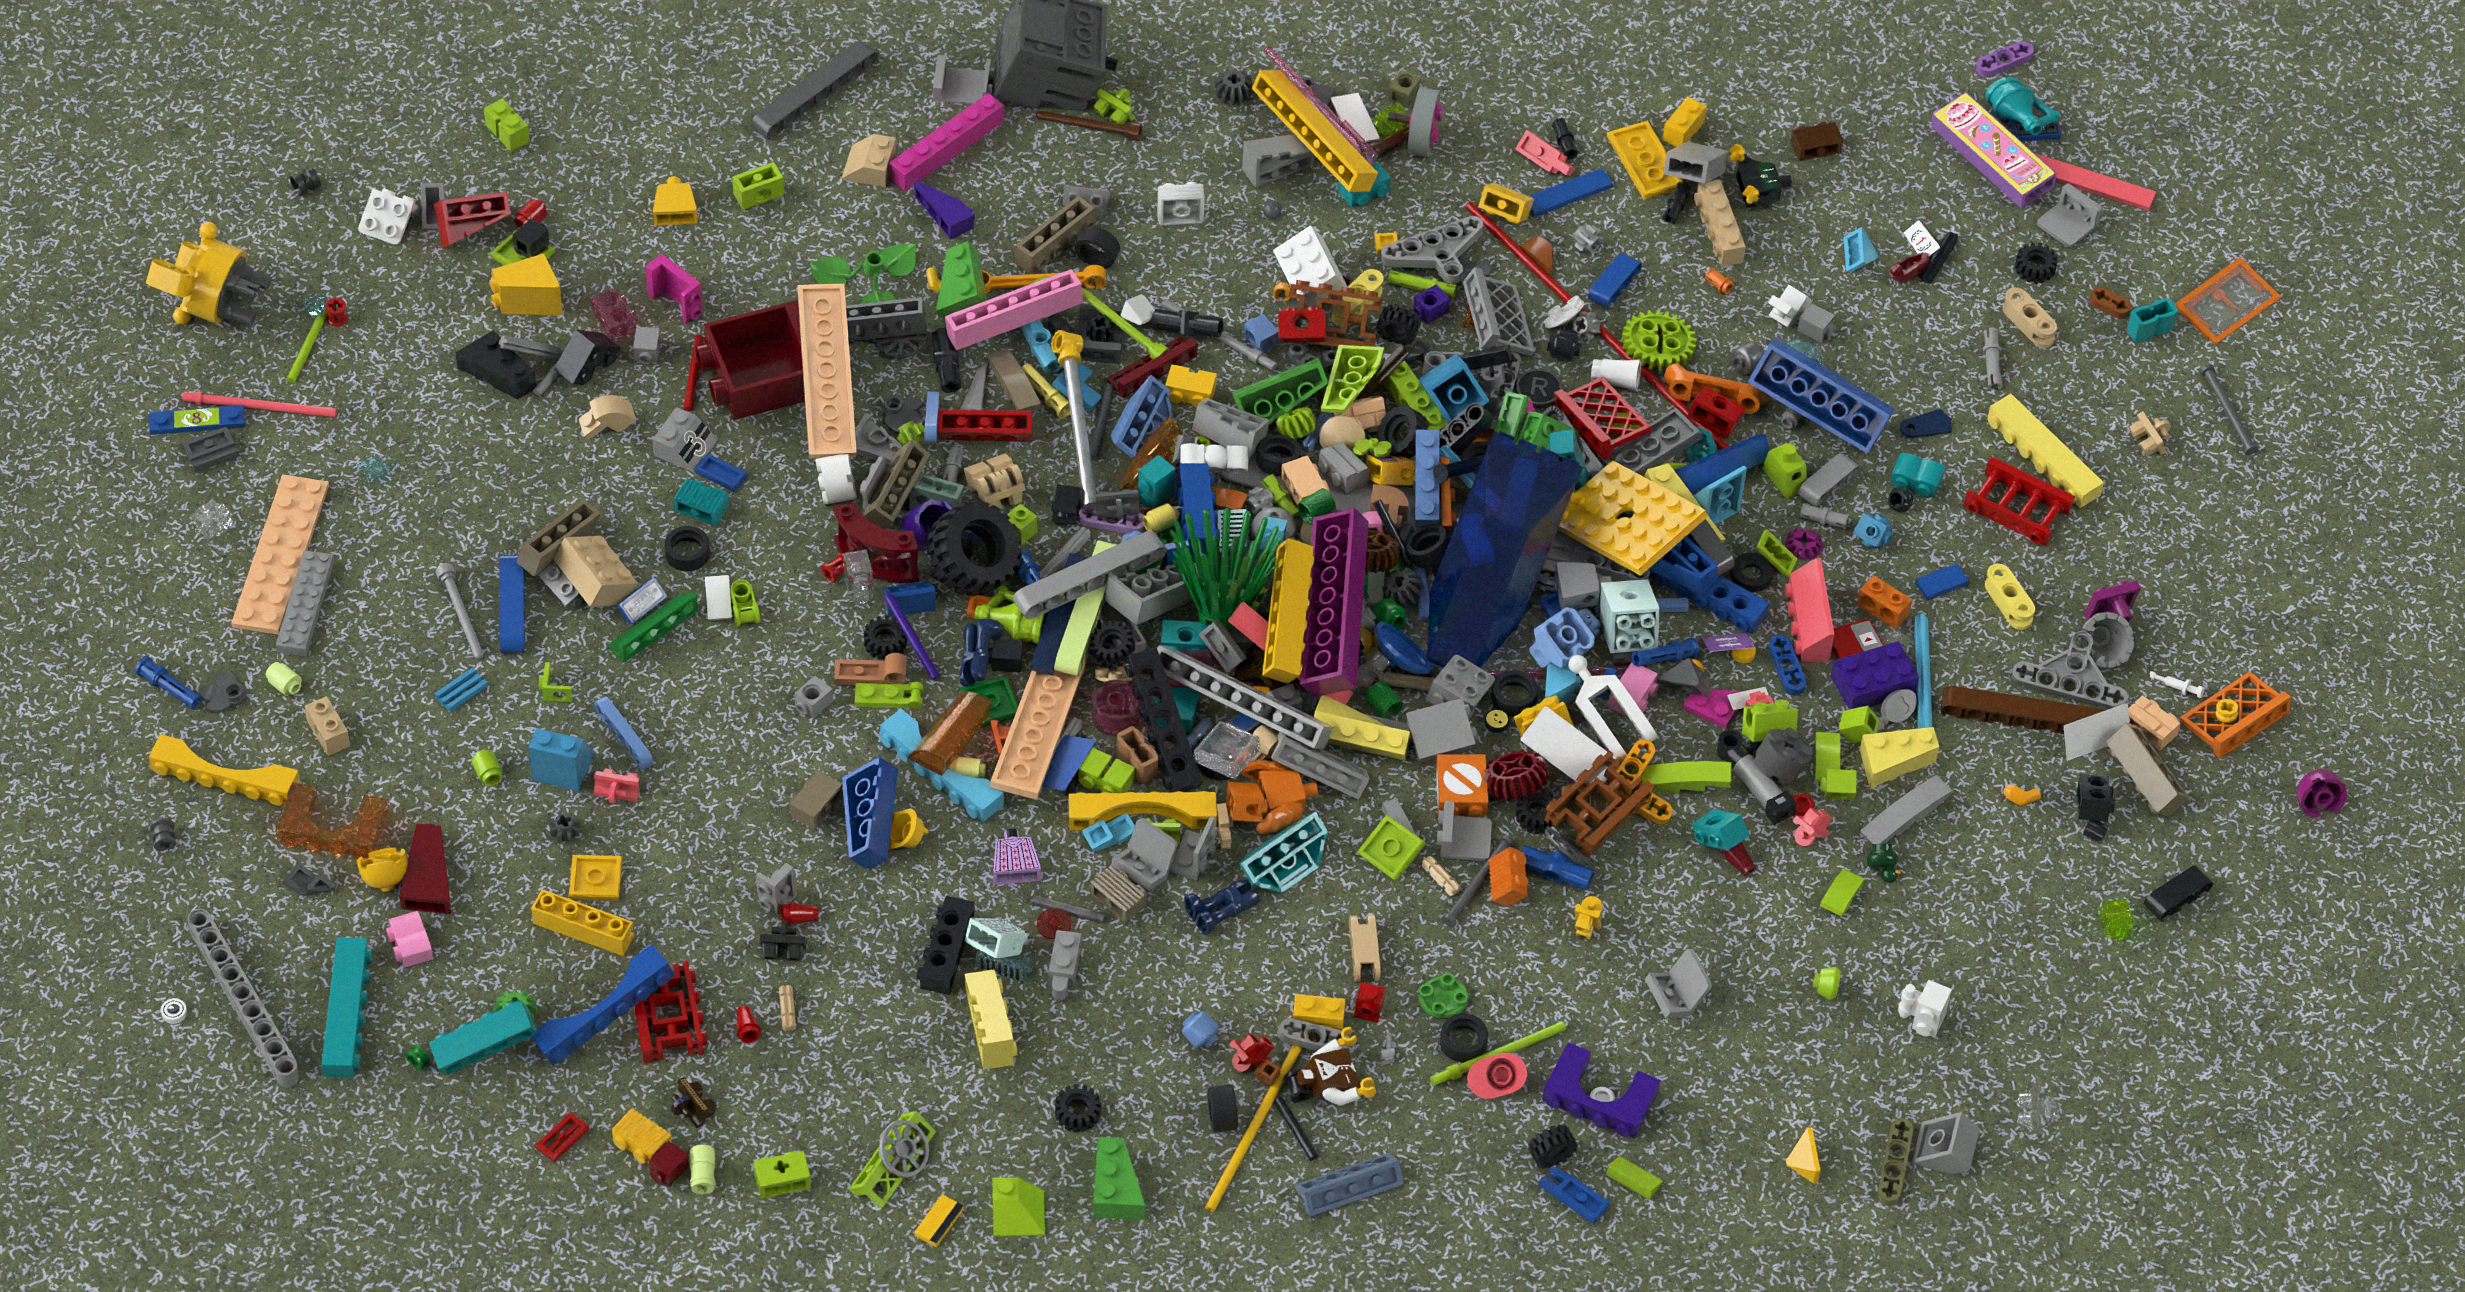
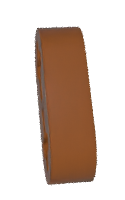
M2097 287L2091 291L2089 301L2095 308L2118 319L2129 316L2131 303L2126 298L2103 287Z

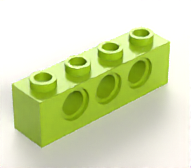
M1405 361L1383 382L1384 387L1398 407L1400 405L1408 406L1426 417V422L1429 426L1428 430H1439L1440 432L1448 424Z

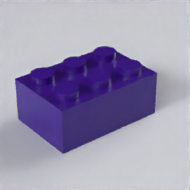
M1899 641L1834 660L1831 671V678L1848 709L1881 704L1891 692L1898 689H1909L1916 693L1919 676Z

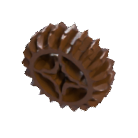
M1368 529L1365 572L1377 574L1379 571L1386 572V570H1391L1396 566L1400 554L1397 540L1391 538V535H1386V532Z

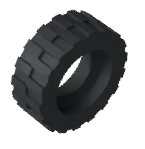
M1400 405L1399 407H1394L1390 412L1386 413V416L1381 420L1380 426H1378V442L1387 441L1391 443V453L1389 455L1403 456L1410 459V457L1416 455V430H1428L1427 419L1423 414L1408 406ZM1405 422H1408L1410 424L1408 435L1401 443H1397L1396 435L1399 428Z

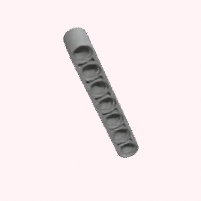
M1154 531L1144 532L1023 587L1015 593L1013 601L1027 619L1035 618L1107 585L1108 578L1111 576H1117L1119 579L1126 576V573L1138 571L1161 560L1166 555L1167 548Z

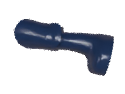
M978 619L976 625L968 623L963 631L964 653L962 654V664L959 671L962 686L968 687L974 685L976 681L981 682L985 680L990 652L988 651L989 641L994 638L1000 639L1003 636L1004 627L1000 622L992 619Z
M1246 879L1232 882L1227 888L1219 890L1215 895L1203 900L1195 893H1190L1184 896V905L1193 921L1196 920V926L1204 935H1207L1214 931L1217 924L1229 916L1233 915L1236 917L1242 911L1255 906L1260 902L1261 897L1255 890L1249 891L1251 883ZM1221 904L1224 905V907L1220 908L1219 910L1209 913V911L1220 906Z

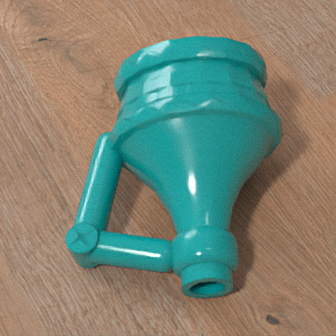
M2004 77L1990 85L1985 94L1987 103L1993 107L1994 115L1998 119L2020 122L2023 124L2025 131L2032 135H2038L2045 125L2050 123L2056 124L2060 117L2059 111L2052 110L2035 97L2034 91L2023 86V82L2015 77ZM2033 106L2046 116L2038 118L2033 115Z

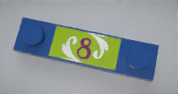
M244 405L149 412L150 435L218 430L223 427H227V429L245 427Z

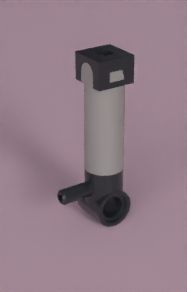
M1724 730L1720 733L1718 739V757L1726 762H1731V768L1765 808V814L1770 821L1776 825L1794 816L1797 802L1788 791L1782 792L1772 778L1761 772L1755 764L1754 756L1751 753L1758 749L1762 741H1752L1744 745L1743 738L1738 731Z

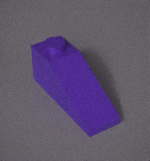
M919 181L914 182V197L950 239L974 229L975 215L970 207L967 208L961 200Z

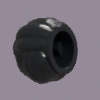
M1896 487L1889 494L1888 504L1894 511L1907 512L1912 506L1913 495L1908 489Z

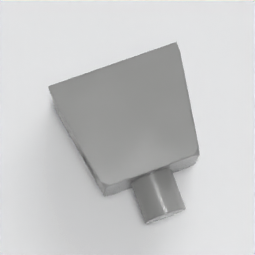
M1556 562L1555 582L1561 610L1565 607L1581 609L1597 605L1601 583L1612 582L1611 576L1597 577L1595 565L1592 563Z

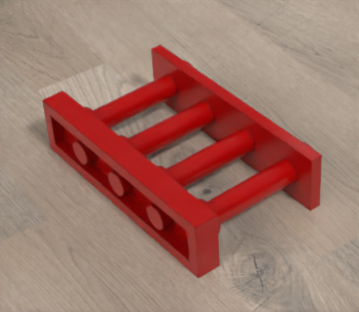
M1991 456L1985 470V476L1988 479L1977 494L1969 490L1966 492L1963 506L1973 514L1978 513L2028 537L2033 543L2042 544L2047 547L2052 532L2048 528L2058 513L2066 515L2070 513L2075 496ZM1996 483H2002L2009 488L1998 504L1985 499ZM2016 493H2022L2030 497L2019 514L2006 509ZM2041 502L2051 508L2042 522L2037 524L2027 518L2037 503Z

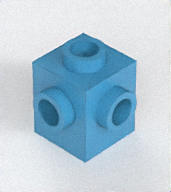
M1863 513L1853 534L1863 539L1862 543L1874 549L1875 546L1883 547L1884 544L1887 545L1893 536L1891 531L1894 526L1888 523L1889 519L1879 513H1876V515Z

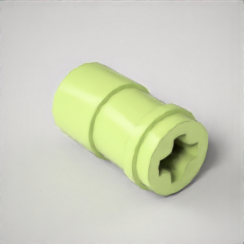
M697 1145L690 1149V1186L696 1194H710L714 1191L716 1185L714 1178L715 1149L709 1145Z

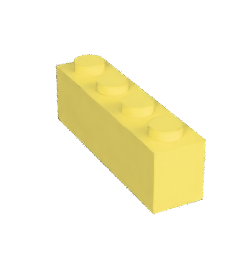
M1326 695L1320 697L1314 718L1334 727L1327 744L1406 760L1411 741L1409 731L1391 728Z

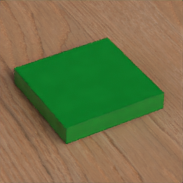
M1006 676L960 688V693L975 729L991 725V720H997L999 723L1015 717L1018 703Z

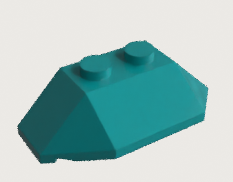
M1315 811L1284 828L1248 853L1239 865L1252 885L1276 893H1283L1319 867L1328 831Z

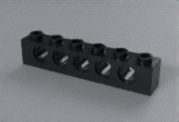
M1157 647L1130 654L1126 664H1124L1125 673L1128 678L1131 677L1134 685L1132 686L1134 699L1139 700L1141 705L1139 709L1140 717L1143 723H1147L1149 729L1147 737L1150 745L1155 747L1158 756V768L1162 767L1164 788L1169 790L1170 793L1177 791L1187 792L1200 788L1202 779ZM1141 674L1150 675L1152 681H1144L1141 678ZM1155 696L1159 699L1160 703L1153 704L1149 701L1148 697ZM1156 719H1164L1167 722V726H1159L1156 723ZM1171 741L1174 743L1175 748L1168 749L1164 746L1163 742ZM1171 764H1180L1183 771H1174Z

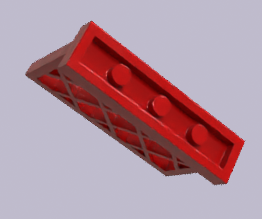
M1603 377L1568 393L1563 389L1554 392L1556 407L1566 414L1585 441L1604 460L1612 456L1611 450L1651 432V426ZM1601 386L1605 389L1604 393L1593 391ZM1576 397H1585L1584 402L1574 401L1573 399ZM1595 398L1601 399L1600 403L1589 402V399ZM1614 400L1617 403L1616 405L1605 404V401ZM1593 409L1597 410L1596 414L1586 413L1585 410ZM1602 410L1613 411L1612 416L1601 415ZM1618 412L1629 414L1628 417L1617 416ZM1598 421L1609 422L1608 427L1598 426L1597 423ZM1614 423L1625 424V427L1617 428L1613 427ZM1630 425L1641 426L1638 429H1629ZM1610 434L1621 435V437L1614 440L1609 436Z

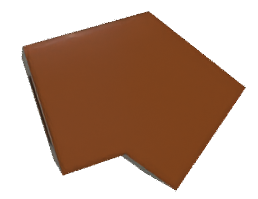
M1266 1060V1062H1261L1253 1074L1262 1084L1272 1086L1280 1076V1067Z

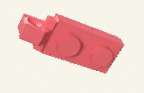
M1526 130L1516 147L1518 152L1548 172L1558 174L1560 171L1565 175L1571 176L1575 170L1573 166L1565 162L1568 157L1529 130Z

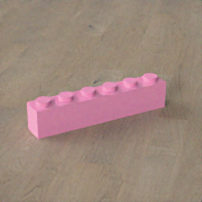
M1071 269L945 316L947 336L955 349L959 350L1082 304L1081 282Z

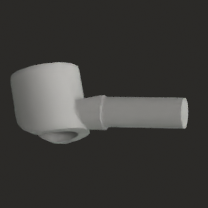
M1391 1033L1386 1034V1049L1379 1052L1381 1059L1392 1058L1395 1055ZM1395 1059L1385 1060L1381 1062L1382 1065L1394 1063Z

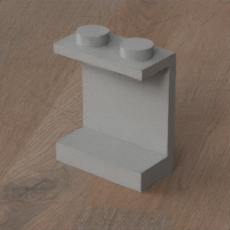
M938 55L933 83V101L973 104L987 93L992 96L993 85H989V83L994 82L995 68H991V59H986L985 70L947 68V55Z

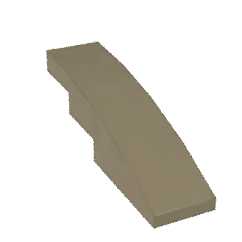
M1008 348L986 354V358L1001 389L1005 391L1010 404H1014L1016 411L1033 412L1041 409V403L1030 381Z

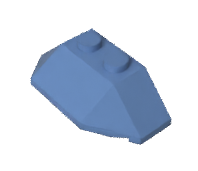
M1151 375L1127 402L1110 436L1113 443L1131 458H1154L1157 456L1173 425L1169 388Z

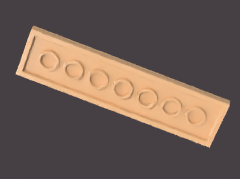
M844 284L798 285L809 458H822L847 453L849 457H856Z
M282 474L231 623L233 628L279 635L303 552L308 550L329 487L328 481Z
M1086 654L1079 676L1055 671L1053 676L1031 671L993 773L990 788L1038 799L1088 662L1089 654Z

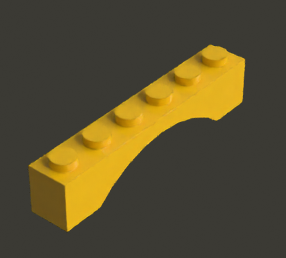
M162 734L159 735L149 755L151 770H154L159 775L170 774L182 781L193 780L199 782L204 787L210 788L215 786L222 788L227 793H242L253 800L258 798L265 799L276 806L281 804L289 806L300 784L298 770L276 764L251 770L222 768L198 757L188 748L183 740Z
M1079 792L1069 794V831L1084 830L1101 820H1104L1106 823L1125 813H1128V815L1156 814L1175 819L1191 829H1205L1210 816L1215 817V826L1217 825L1216 792H1102L1088 794Z

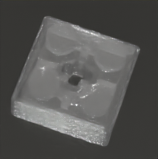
M1219 721L1194 750L1195 762L1227 777L1236 779L1261 749L1259 737Z

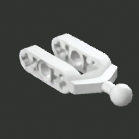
M1575 655L1569 660V669L1573 673L1579 674L1584 681L1575 703L1602 744L1614 753L1613 756L1619 759L1620 763L1624 761L1627 754L1590 702L1607 689L1611 691L1643 739L1652 742L1658 738L1655 730L1616 675L1592 676L1587 670V660L1581 655Z

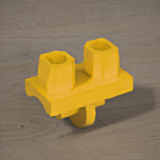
M1590 896L1585 898L1581 905H1576V936L1582 935L1590 940L1593 930L1600 929L1603 905L1599 898Z

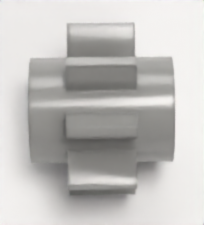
M1590 224L1587 227L1585 225L1580 226L1574 234V239L1577 241L1574 246L1581 252H1587L1588 250L1594 252L1602 242V239L1598 237L1601 231Z
M1581 311L1579 317L1573 318L1572 331L1578 333V338L1583 339L1586 337V339L1593 340L1594 334L1601 332L1599 330L1601 320L1595 318L1596 313Z
M1255 487L1248 492L1250 496L1246 500V506L1253 515L1258 514L1265 508L1273 507L1274 496L1267 488L1259 489Z

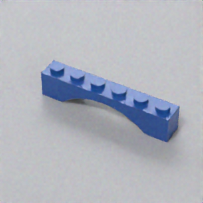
M651 944L631 959L629 968L622 981L602 1002L575 1016L548 1020L537 1029L538 1034L531 1038L549 1063L554 1066L558 1062L563 1061L575 1049L586 1044L598 1032L605 1030L610 1023L625 1015L637 1003L645 1000L660 986L668 983L675 974L668 962Z

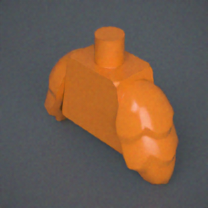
M1262 759L1243 763L1239 769L1242 775L1253 782H1258L1261 792L1264 793V799H1267L1266 817L1256 826V831L1261 835L1278 833L1300 820L1305 811L1306 798L1318 796L1316 782L1302 784L1298 771L1292 770L1290 767L1277 761Z

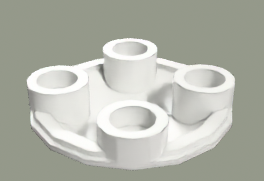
M1577 295L1568 300L1565 306L1560 307L1558 305L1548 311L1550 317L1545 319V327L1554 328L1568 323L1580 312L1584 306V301H1581Z

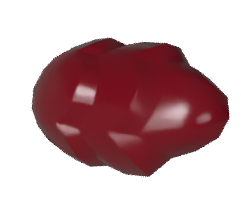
M1922 252L1900 260L1890 268L1891 278L1898 282L1913 280L1918 273L1927 267L1929 254Z

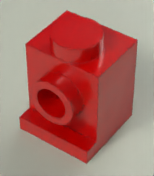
M1361 982L1356 997L1354 1017L1378 1023L1384 1005L1385 987Z

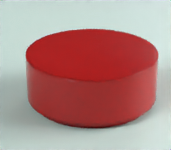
M1797 794L1793 796V799L1797 802L1794 815L1805 816L1810 808L1814 809V800L1809 795Z

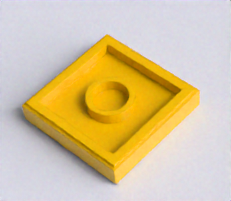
M573 855L569 899L619 901L622 856Z

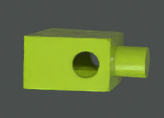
M1785 443L1768 452L1762 469L1786 499L1797 495L1800 487L1806 481L1807 466L1796 452L1795 445Z

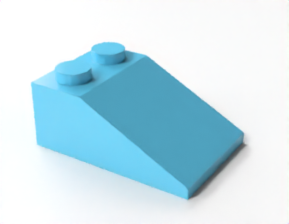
M1745 466L1738 468L1693 495L1700 506L1706 510L1707 515L1715 525L1740 511L1747 471Z

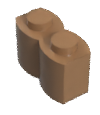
M1133 726L1117 733V755L1121 761L1135 767V779L1145 784L1158 777L1157 753L1150 745L1145 743L1142 733Z

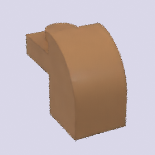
M1373 484L1370 511H1376L1373 502L1381 499L1396 529H1401L1402 521H1407L1408 519L1407 497L1401 490L1395 487Z

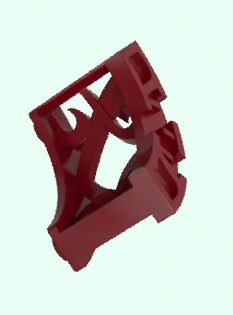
M856 503L833 507V513L838 521V535L833 536L834 543L839 553L845 554L857 571L873 579L886 580L889 583L919 582L918 546L913 531H893L876 526L862 515ZM866 546L879 550L883 555L875 554Z

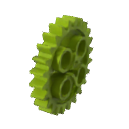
M1648 310L1647 315L1639 312L1638 317L1633 315L1631 321L1627 320L1626 326L1623 328L1621 342L1624 343L1623 349L1627 350V356L1634 355L1633 360H1641V366L1647 363L1649 364V369L1657 366L1658 370L1661 371L1662 366H1665L1667 369L1668 366L1675 363L1686 365L1687 360L1692 359L1697 338H1694L1695 331H1690L1691 325L1684 326L1685 319L1678 321V315L1669 317L1668 311L1661 315L1659 310H1657L1656 314ZM1658 327L1660 328V345H1661L1660 354L1658 353V343H1659V335L1657 334V332H1658Z

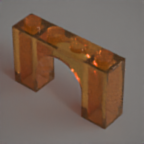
M292 782L276 827L278 843L285 847H294V845L305 847L313 852L318 850L329 851V853L335 856L346 854L352 855L356 859L362 856L363 860L369 858L368 853L377 850L390 812L388 799L364 795L355 820L343 829L328 831L318 828L311 822L318 801L316 786Z

